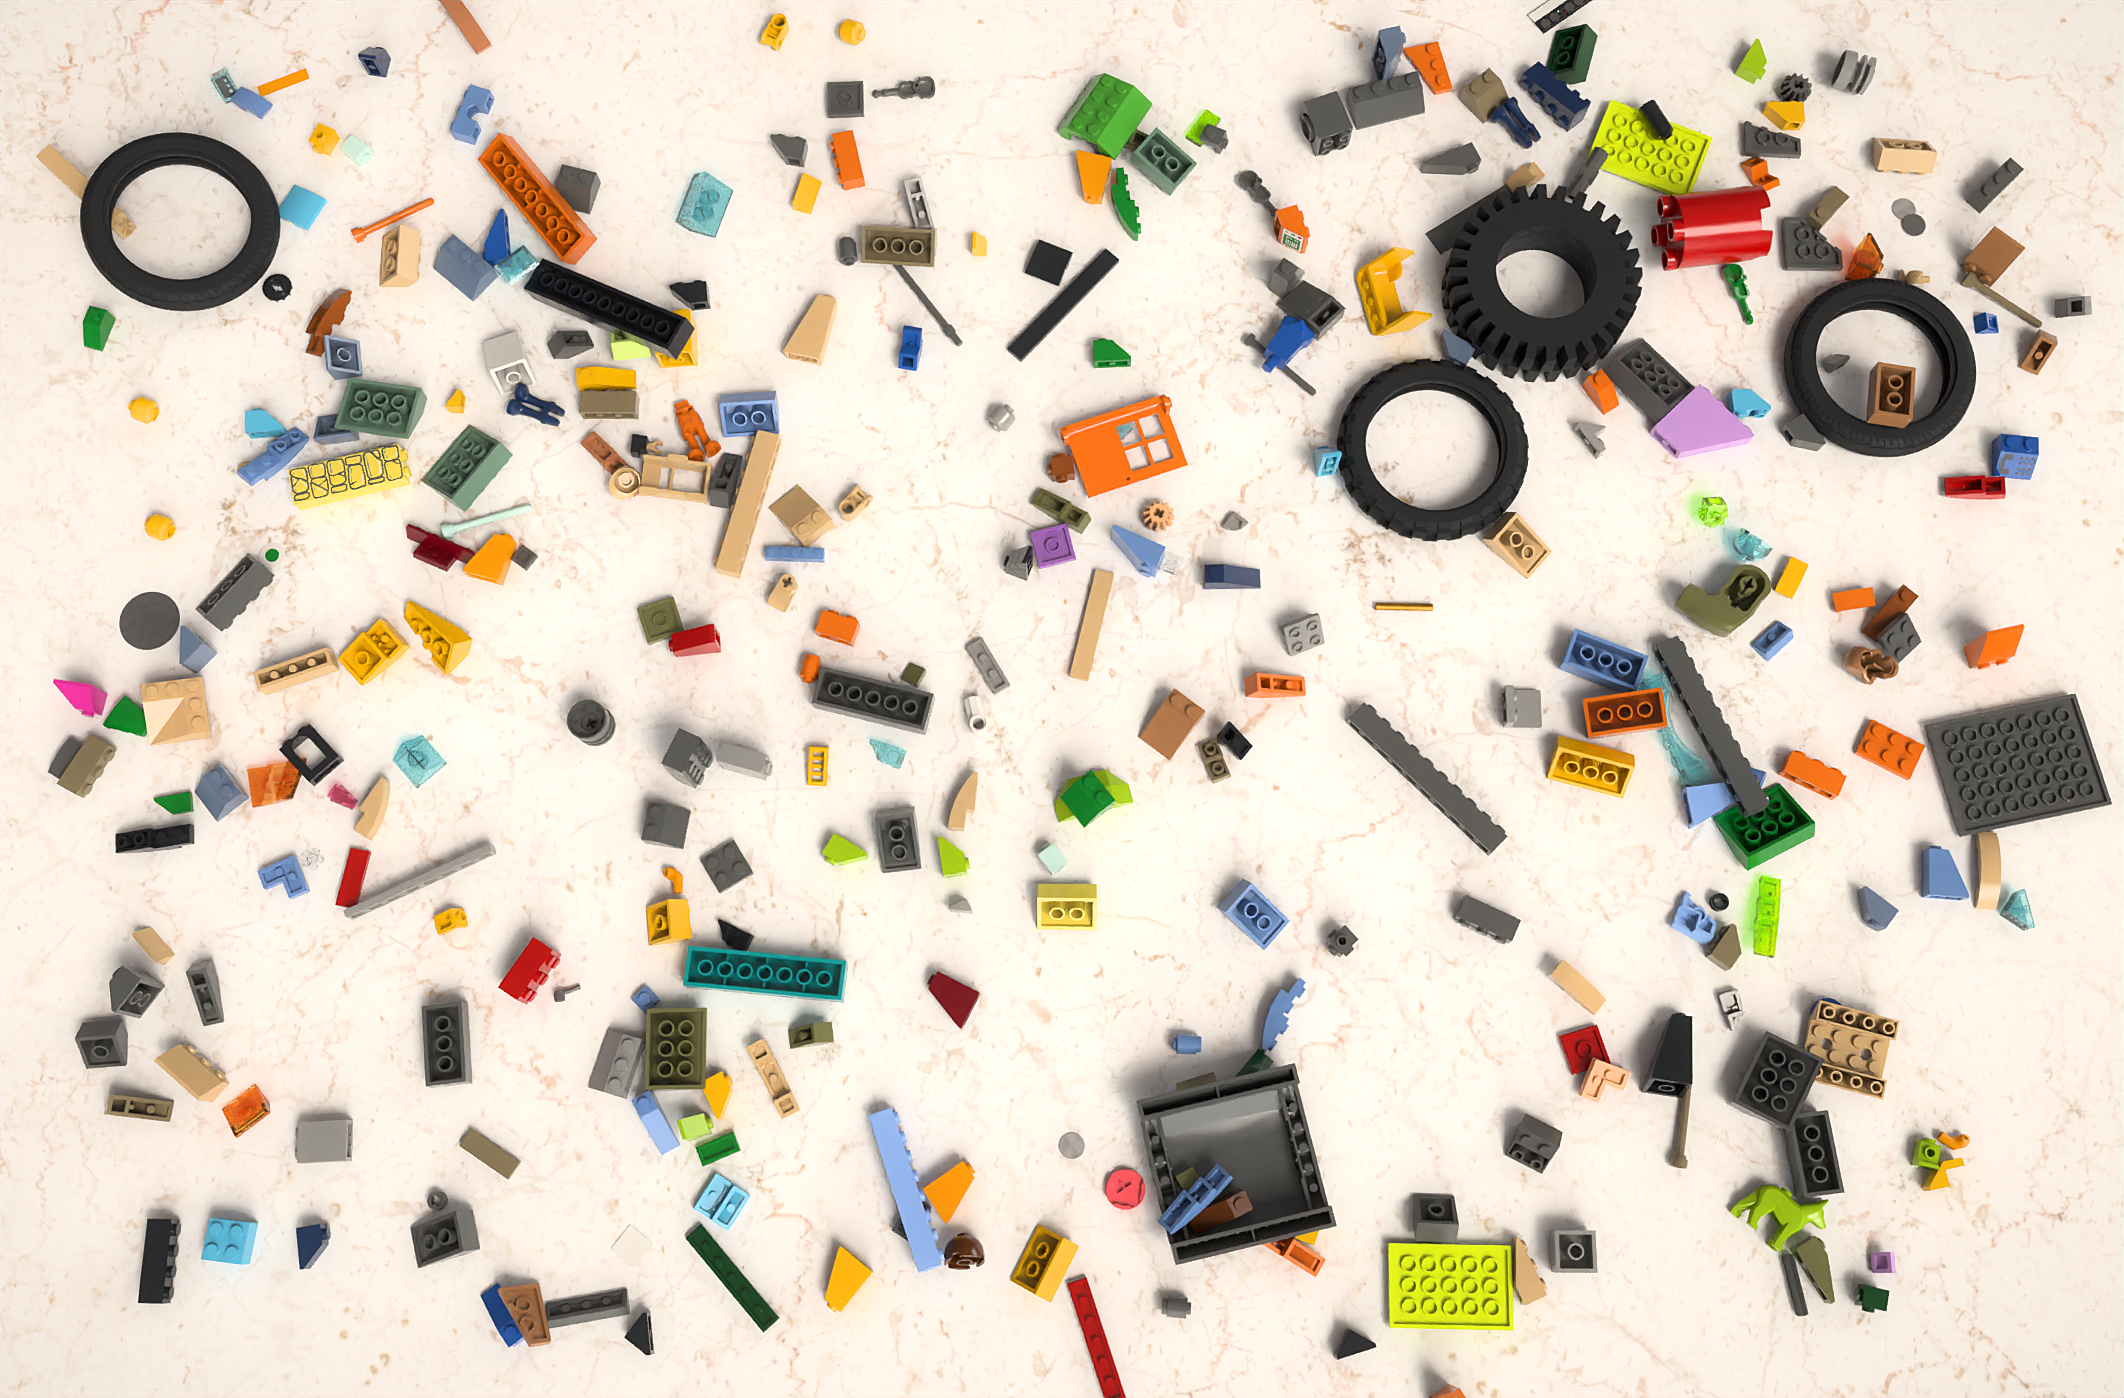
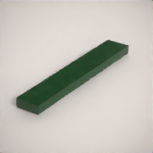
M702 1224L686 1237L690 1245L763 1333L780 1319Z

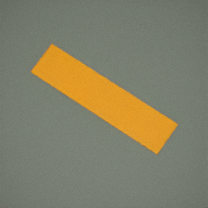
M305 68L257 86L262 97L310 78Z

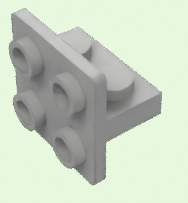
M1318 613L1310 614L1278 627L1280 635L1287 644L1290 656L1325 643Z

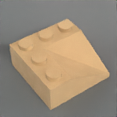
M202 677L140 685L150 746L212 738L205 685Z

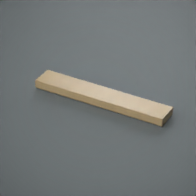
M1097 569L1095 571L1069 678L1087 682L1089 680L1114 573Z

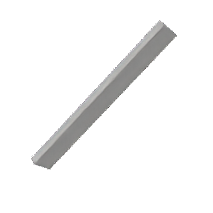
M491 844L482 846L343 911L344 915L351 920L359 918L497 853L495 847Z

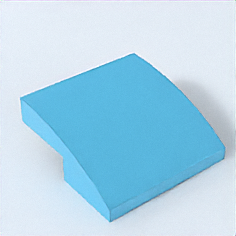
M294 185L279 207L280 219L292 222L296 227L308 231L327 201L311 191Z
M715 1173L693 1206V1209L728 1231L751 1195Z

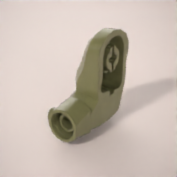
M1739 565L1734 568L1728 581L1715 595L1708 594V591L1689 583L1674 606L1700 627L1714 635L1725 638L1754 615L1762 601L1771 592V581L1768 575L1759 567Z

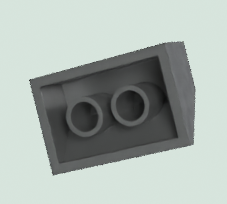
M122 965L113 973V978L109 982L111 1009L115 1013L141 1018L165 985L147 972Z

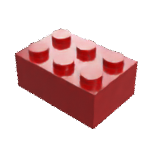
M533 937L498 988L524 1004L532 1002L537 995L536 991L539 986H543L548 980V974L551 969H555L560 963L561 959L559 958L561 954Z

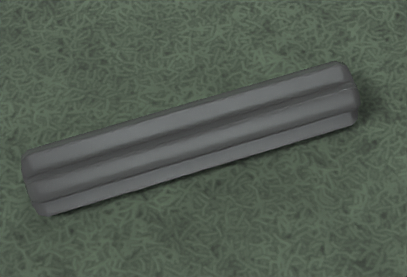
M1783 1255L1782 1261L1795 1313L1797 1316L1808 1315V1309L1794 1255Z

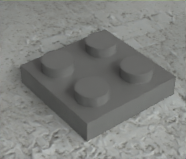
M863 81L827 82L828 118L864 117Z
M1901 612L1876 636L1885 656H1892L1898 664L1922 642L1908 613Z
M734 840L700 859L720 894L754 874Z

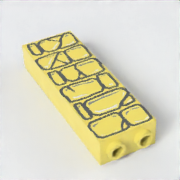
M399 444L289 469L288 474L293 503L299 510H304L410 485L409 478L412 477V474L406 463L408 460L406 449L403 450Z

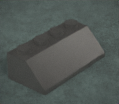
M1417 71L1348 88L1346 101L1356 130L1425 113L1423 86Z
M248 553L200 603L196 610L222 632L233 624V620L237 615L244 613L247 608L246 606L250 601L258 598L260 591L264 587L272 583L275 575Z

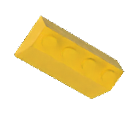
M1558 735L1552 751L1547 779L1623 798L1635 769V757L1633 754Z

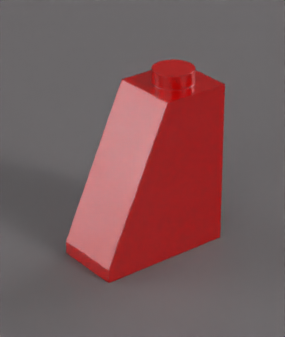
M714 624L671 634L672 640H669L670 652L673 651L675 657L721 652L720 633Z

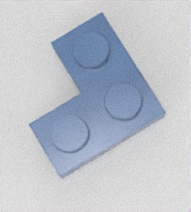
M295 855L257 871L265 890L283 883L289 899H294L310 892Z

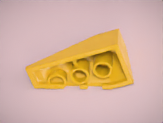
M407 601L404 613L405 620L415 635L419 634L424 642L422 646L425 650L429 649L433 655L431 659L434 664L446 675L450 674L469 655L473 639L461 628L416 603Z

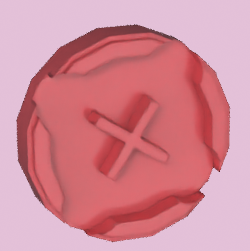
M1120 1169L1114 1172L1108 1178L1105 1186L1109 1202L1121 1210H1130L1137 1207L1143 1201L1145 1195V1183L1142 1177L1130 1169Z

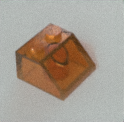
M1868 232L1855 248L1844 280L1875 278L1882 271L1884 264L1881 262L1884 255L1872 233Z

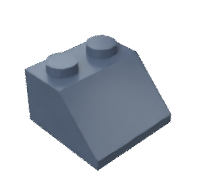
M220 764L202 777L195 790L196 795L217 822L250 798L231 772Z

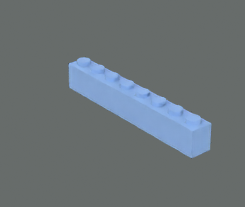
M888 1108L868 1115L918 1273L922 1274L943 1266L942 1261L945 1260L942 1248L937 1249L935 1241L939 1239L935 1228L931 1229L929 1224L932 1217L929 1208L924 1209L922 1203L926 1199L923 1190H918L916 1182L920 1181L916 1169H911L910 1162H913L910 1150L906 1151L903 1144L907 1140L904 1131H899L897 1125L901 1123L898 1112L893 1113L892 1108Z

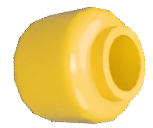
M846 19L839 25L838 34L843 42L858 45L865 39L866 31L861 22Z
M142 396L131 400L128 406L131 417L146 424L154 422L160 411L157 408L156 402Z
M154 514L148 517L144 523L147 535L160 541L172 538L176 530L173 520L161 514Z

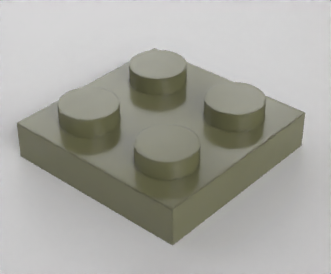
M673 596L637 608L649 645L671 638L673 633L685 631Z

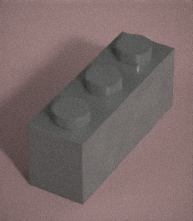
M2010 157L1966 202L1977 212L1981 213L2019 176L2024 168Z
M1468 895L1463 897L1454 917L1459 925L1469 928V926L1473 927L1478 934L1483 936L1488 934L1494 937V941L1503 945L1512 942L1521 922L1520 919Z

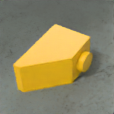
M719 1072L706 1079V1089H703L718 1120L724 1118L733 1092L731 1088L733 1082L729 1074L725 1075L723 1072Z

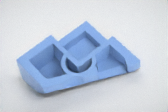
M1686 891L1677 906L1670 927L1706 945L1713 939L1717 923L1705 913L1701 905L1697 907L1689 898L1691 894Z

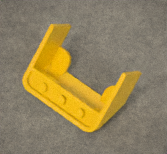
M1393 247L1360 268L1357 272V284L1370 330L1374 335L1384 336L1408 331L1433 317L1432 313L1414 310L1402 312L1394 282L1402 275L1403 268L1401 262L1413 255V250Z

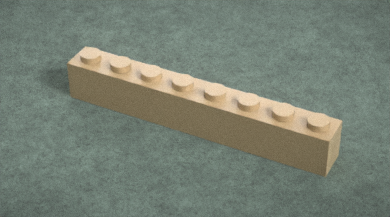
M758 430L757 435H754L752 438V451L747 454L746 463L748 464L746 470L743 469L741 474V486H738L736 490V503L731 506L730 514L732 516L725 526V538H722L720 542V555L715 558L714 566L718 574L739 579L741 577L782 443L778 434Z

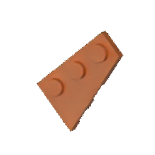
M1438 41L1403 49L1404 55L1408 56L1415 70L1419 71L1423 81L1434 95L1452 91L1453 87Z

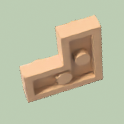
M1592 1058L1578 1095L1599 1102L1606 1084L1624 1090L1631 1072L1622 1067Z

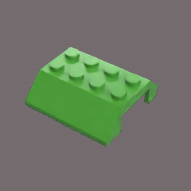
M1102 73L1096 75L1088 82L1084 91L1075 101V105L1066 114V119H1063L1057 127V131L1065 139L1071 140V134L1098 145L1101 155L1116 160L1152 107V102L1134 85Z

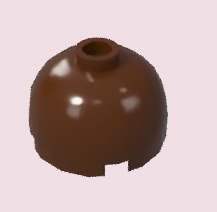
M968 1233L957 1234V1237L952 1238L945 1247L944 1265L948 1264V1268L956 1270L970 1269L969 1265L976 1264V1268L980 1267L985 1262V1253L981 1242L975 1237L969 1236Z

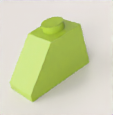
M1755 39L1735 73L1736 76L1753 85L1757 78L1761 80L1766 72L1764 66L1767 60L1759 39Z
M835 833L822 851V854L825 856L824 860L833 866L835 863L842 866L867 860L869 857L867 852Z
M937 837L943 877L950 878L967 875L966 869H970L969 858H965L964 852L943 837Z
M702 1113L677 1120L682 1140L690 1142L713 1134L711 1129L714 1128L711 1117H707V1114Z

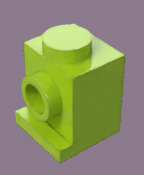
M1923 1138V1141H1915L1911 1165L1928 1170H1939L1938 1162L1941 1146L1935 1144L1936 1140Z

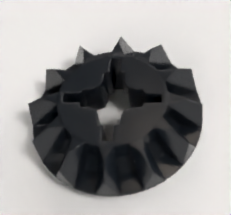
M283 274L269 276L264 281L262 287L264 295L270 301H276L277 303L279 300H285L288 295L291 296L290 292L293 289L290 279ZM273 286H280L282 291H276Z

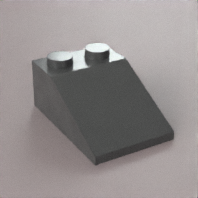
M915 806L876 811L874 818L882 872L890 873L921 869Z
M473 1209L454 1211L410 1228L418 1268L480 1250Z

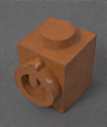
M1067 453L1052 456L1051 464H1047L1048 476L1052 475V482L1065 483L1068 480H1075L1073 456Z

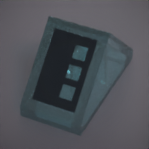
M225 67L211 74L210 80L225 104H228L238 88Z
M2025 889L2013 892L1999 915L2023 931L2035 928Z

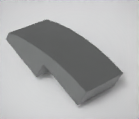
M69 737L55 756L48 773L60 779L83 743L73 737Z

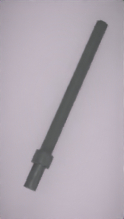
M893 265L943 328L944 334L950 337L957 347L961 346L963 341L955 333V328L947 323L902 265Z

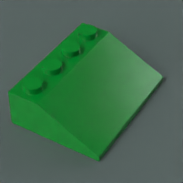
M1780 783L1764 791L1769 798V805L1765 810L1743 819L1737 806H1734L1713 817V821L1734 856L1747 871L1815 835V822Z

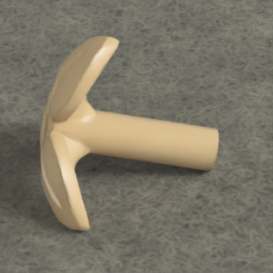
M1902 269L1898 273V281L1911 285L1929 283L1930 277L1922 276L1923 272L1918 270L1909 271L1907 276Z

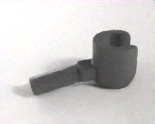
M580 984L569 989L556 990L554 992V1001H565V994L581 989Z

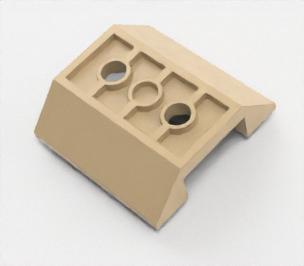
M1819 1000L1808 1020L1802 1047L1825 1059L1814 1082L1883 1100L1887 1080L1882 1079L1887 1052L1890 1040L1896 1041L1900 1021ZM1824 1038L1830 1042V1047L1827 1050L1821 1047V1041ZM1863 1049L1869 1051V1058L1867 1060H1863L1860 1057V1052Z

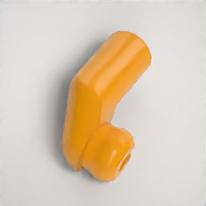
M666 867L663 870V876L673 883V893H683V875L673 867Z
M1942 1131L1937 1136V1140L1951 1150L1965 1148L1970 1143V1138L1966 1134L1950 1137Z

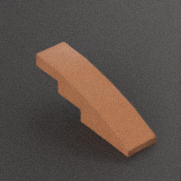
M439 0L477 55L492 46L461 0Z
M595 431L580 443L610 475L621 466H629ZM638 489L637 492L633 495V497H635L637 494H639V489Z

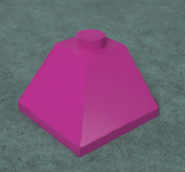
M59 679L53 680L55 686L72 706L82 712L81 715L92 718L94 715L102 716L108 696L107 693L91 684Z

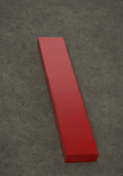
M1087 1277L1068 1283L1067 1285L1104 1398H1126Z

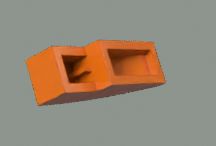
M1291 1237L1262 1244L1314 1277L1317 1276L1326 1260Z

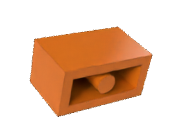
M822 610L815 632L819 637L853 647L860 624L857 618L846 615L844 617L834 610Z

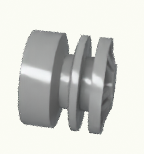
M1846 49L1836 66L1831 86L1844 90L1848 83H1850V92L1853 93L1857 89V94L1863 95L1873 79L1877 58L1870 57L1868 60V55H1863L1858 62V52Z

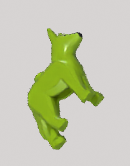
M1761 1185L1749 1196L1739 1200L1729 1212L1738 1219L1743 1211L1750 1210L1746 1224L1754 1230L1758 1228L1760 1217L1770 1212L1778 1228L1766 1245L1774 1252H1780L1783 1249L1782 1244L1793 1233L1800 1231L1808 1222H1811L1819 1229L1826 1227L1823 1207L1829 1202V1199L1799 1205L1791 1198L1792 1194L1783 1187L1779 1189L1774 1185Z

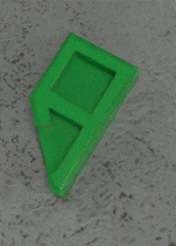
M191 792L154 798L157 804L173 815L194 812Z

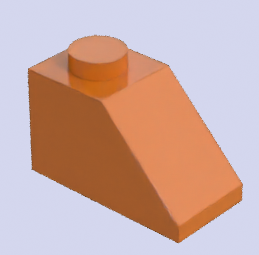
M1602 369L1586 378L1582 388L1603 415L1619 406L1614 385Z

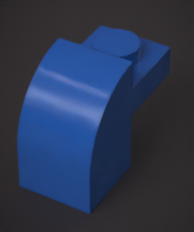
M904 325L898 368L917 371L923 346L922 328Z

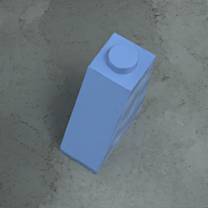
M1929 846L1928 849L1922 851V898L1956 901L1968 899V890L1950 851L1941 849V846Z

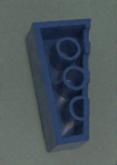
M1539 61L1526 70L1519 81L1523 90L1527 91L1534 101L1539 103L1545 109V112L1557 121V124L1567 132L1584 119L1591 104V101L1587 98L1585 100L1580 98V93L1577 90L1571 91L1564 80H1557L1555 74Z

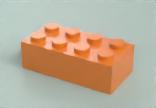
M1662 687L1582 699L1589 740L1668 728Z

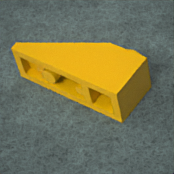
M596 366L576 368L577 387L580 391L588 389L597 391L637 389L635 370Z

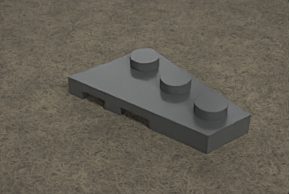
M1745 121V156L1800 158L1801 139L1782 132L1775 133L1769 131L1767 127L1761 126L1760 128L1751 125L1752 122Z

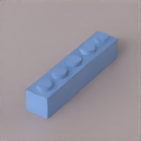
M765 546L766 561L825 563V549Z

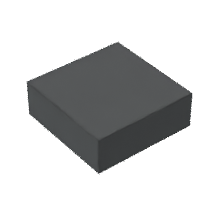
M522 544L511 560L527 571L538 556Z

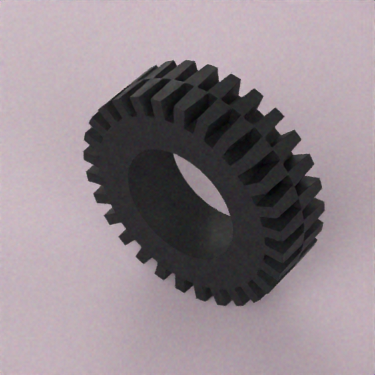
M1537 184L1530 197L1525 185L1516 187L1511 198L1504 191L1496 195L1492 205L1488 201L1480 205L1476 216L1471 214L1466 220L1463 229L1459 231L1444 270L1446 272L1442 280L1441 290H1445L1442 305L1443 309L1450 308L1446 319L1449 327L1459 325L1456 336L1465 341H1472L1471 346L1475 349L1472 357L1476 359L1483 352L1488 354L1485 367L1491 371L1495 369L1500 361L1507 364L1504 376L1511 379L1514 378L1519 369L1525 370V382H1534L1541 372H1544L1546 382H1555L1562 371L1566 379L1574 377L1581 367L1587 371L1595 365L1599 358L1603 359L1610 352L1613 345L1617 343L1631 320L1642 291V287L1638 286L1643 276L1642 267H1635L1640 257L1638 248L1627 250L1633 238L1629 230L1616 235L1621 219L1616 214L1604 222L1601 220L1606 205L1597 201L1590 211L1585 210L1583 206L1588 194L1581 191L1577 193L1572 203L1565 201L1567 187L1558 185L1551 198H1547L1546 184ZM1540 250L1552 253L1566 261L1579 276L1584 290V305L1577 311L1558 318H1540L1529 315L1515 307L1503 294L1497 280L1496 265L1509 255L1520 251Z

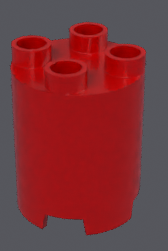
M1741 186L1659 196L1657 198V213L1659 218H1661V224L1652 226L1651 241L1654 247H1663L1661 253L1663 270L1670 271L1751 261L1758 257L1767 256L1772 244L1773 231L1762 230L1761 209L1771 206L1764 187Z

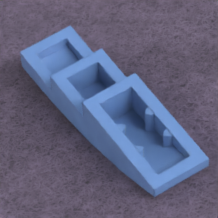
M1217 1163L1204 1179L1200 1176L1188 1192L1183 1190L1158 1219V1222L1170 1234H1174L1205 1209L1230 1183L1233 1177Z

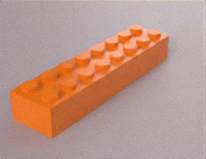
M499 133L478 158V161L561 261L576 265L598 238L512 136Z

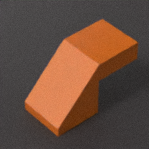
M1754 157L1741 163L1742 169L1753 186H1762L1768 191L1780 185L1779 178L1768 173L1766 160Z

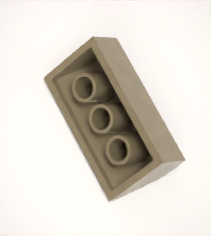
M879 224L862 225L861 263L934 267L937 248V228Z

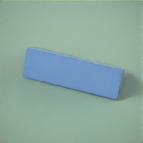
M1776 621L1751 644V647L1768 662L1793 639V630Z

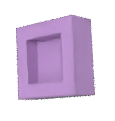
M1871 1252L1872 1273H1896L1894 1252Z

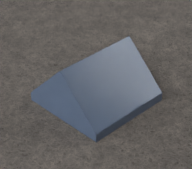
M324 335L326 369L334 380L362 376L360 341Z
M338 414L320 416L317 419L313 439L321 445L360 440L359 432L335 429L334 426Z
M180 626L179 663L192 672L199 673L218 653L200 636L187 627Z

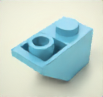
M1732 389L1726 396L1727 409L1734 413L1738 419L1748 416L1762 418L1771 410V405L1751 389Z

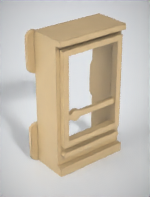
M669 454L667 457L643 455L644 464L641 486H639V496H652L707 504L712 463L688 460L687 456ZM662 467L672 469L670 485L667 490L659 489ZM674 470L702 472L701 494L673 491Z

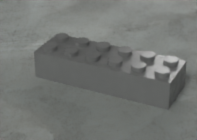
M822 666L812 704L816 709L926 735L935 696L934 693Z

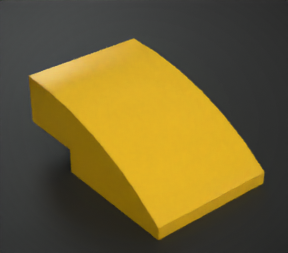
M379 619L367 632H362L339 656L338 660L359 684L364 686L395 663L411 646L387 620Z

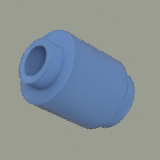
M1177 1034V1038H1173V1050H1176L1177 1054L1201 1053V1036H1196V1034Z

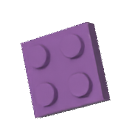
M1066 523L1030 532L1039 569L1076 560Z

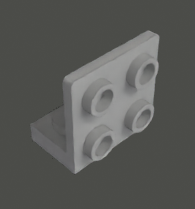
M1505 685L1501 690L1503 728H1541L1540 690H1514V685Z

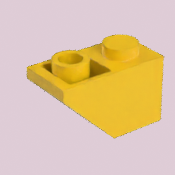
M1770 101L1767 102L1762 110V114L1780 130H1800L1805 123L1804 102Z

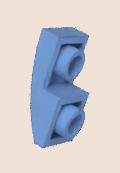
M240 87L230 99L231 102L245 112L249 110L261 120L273 107L272 103L244 87Z

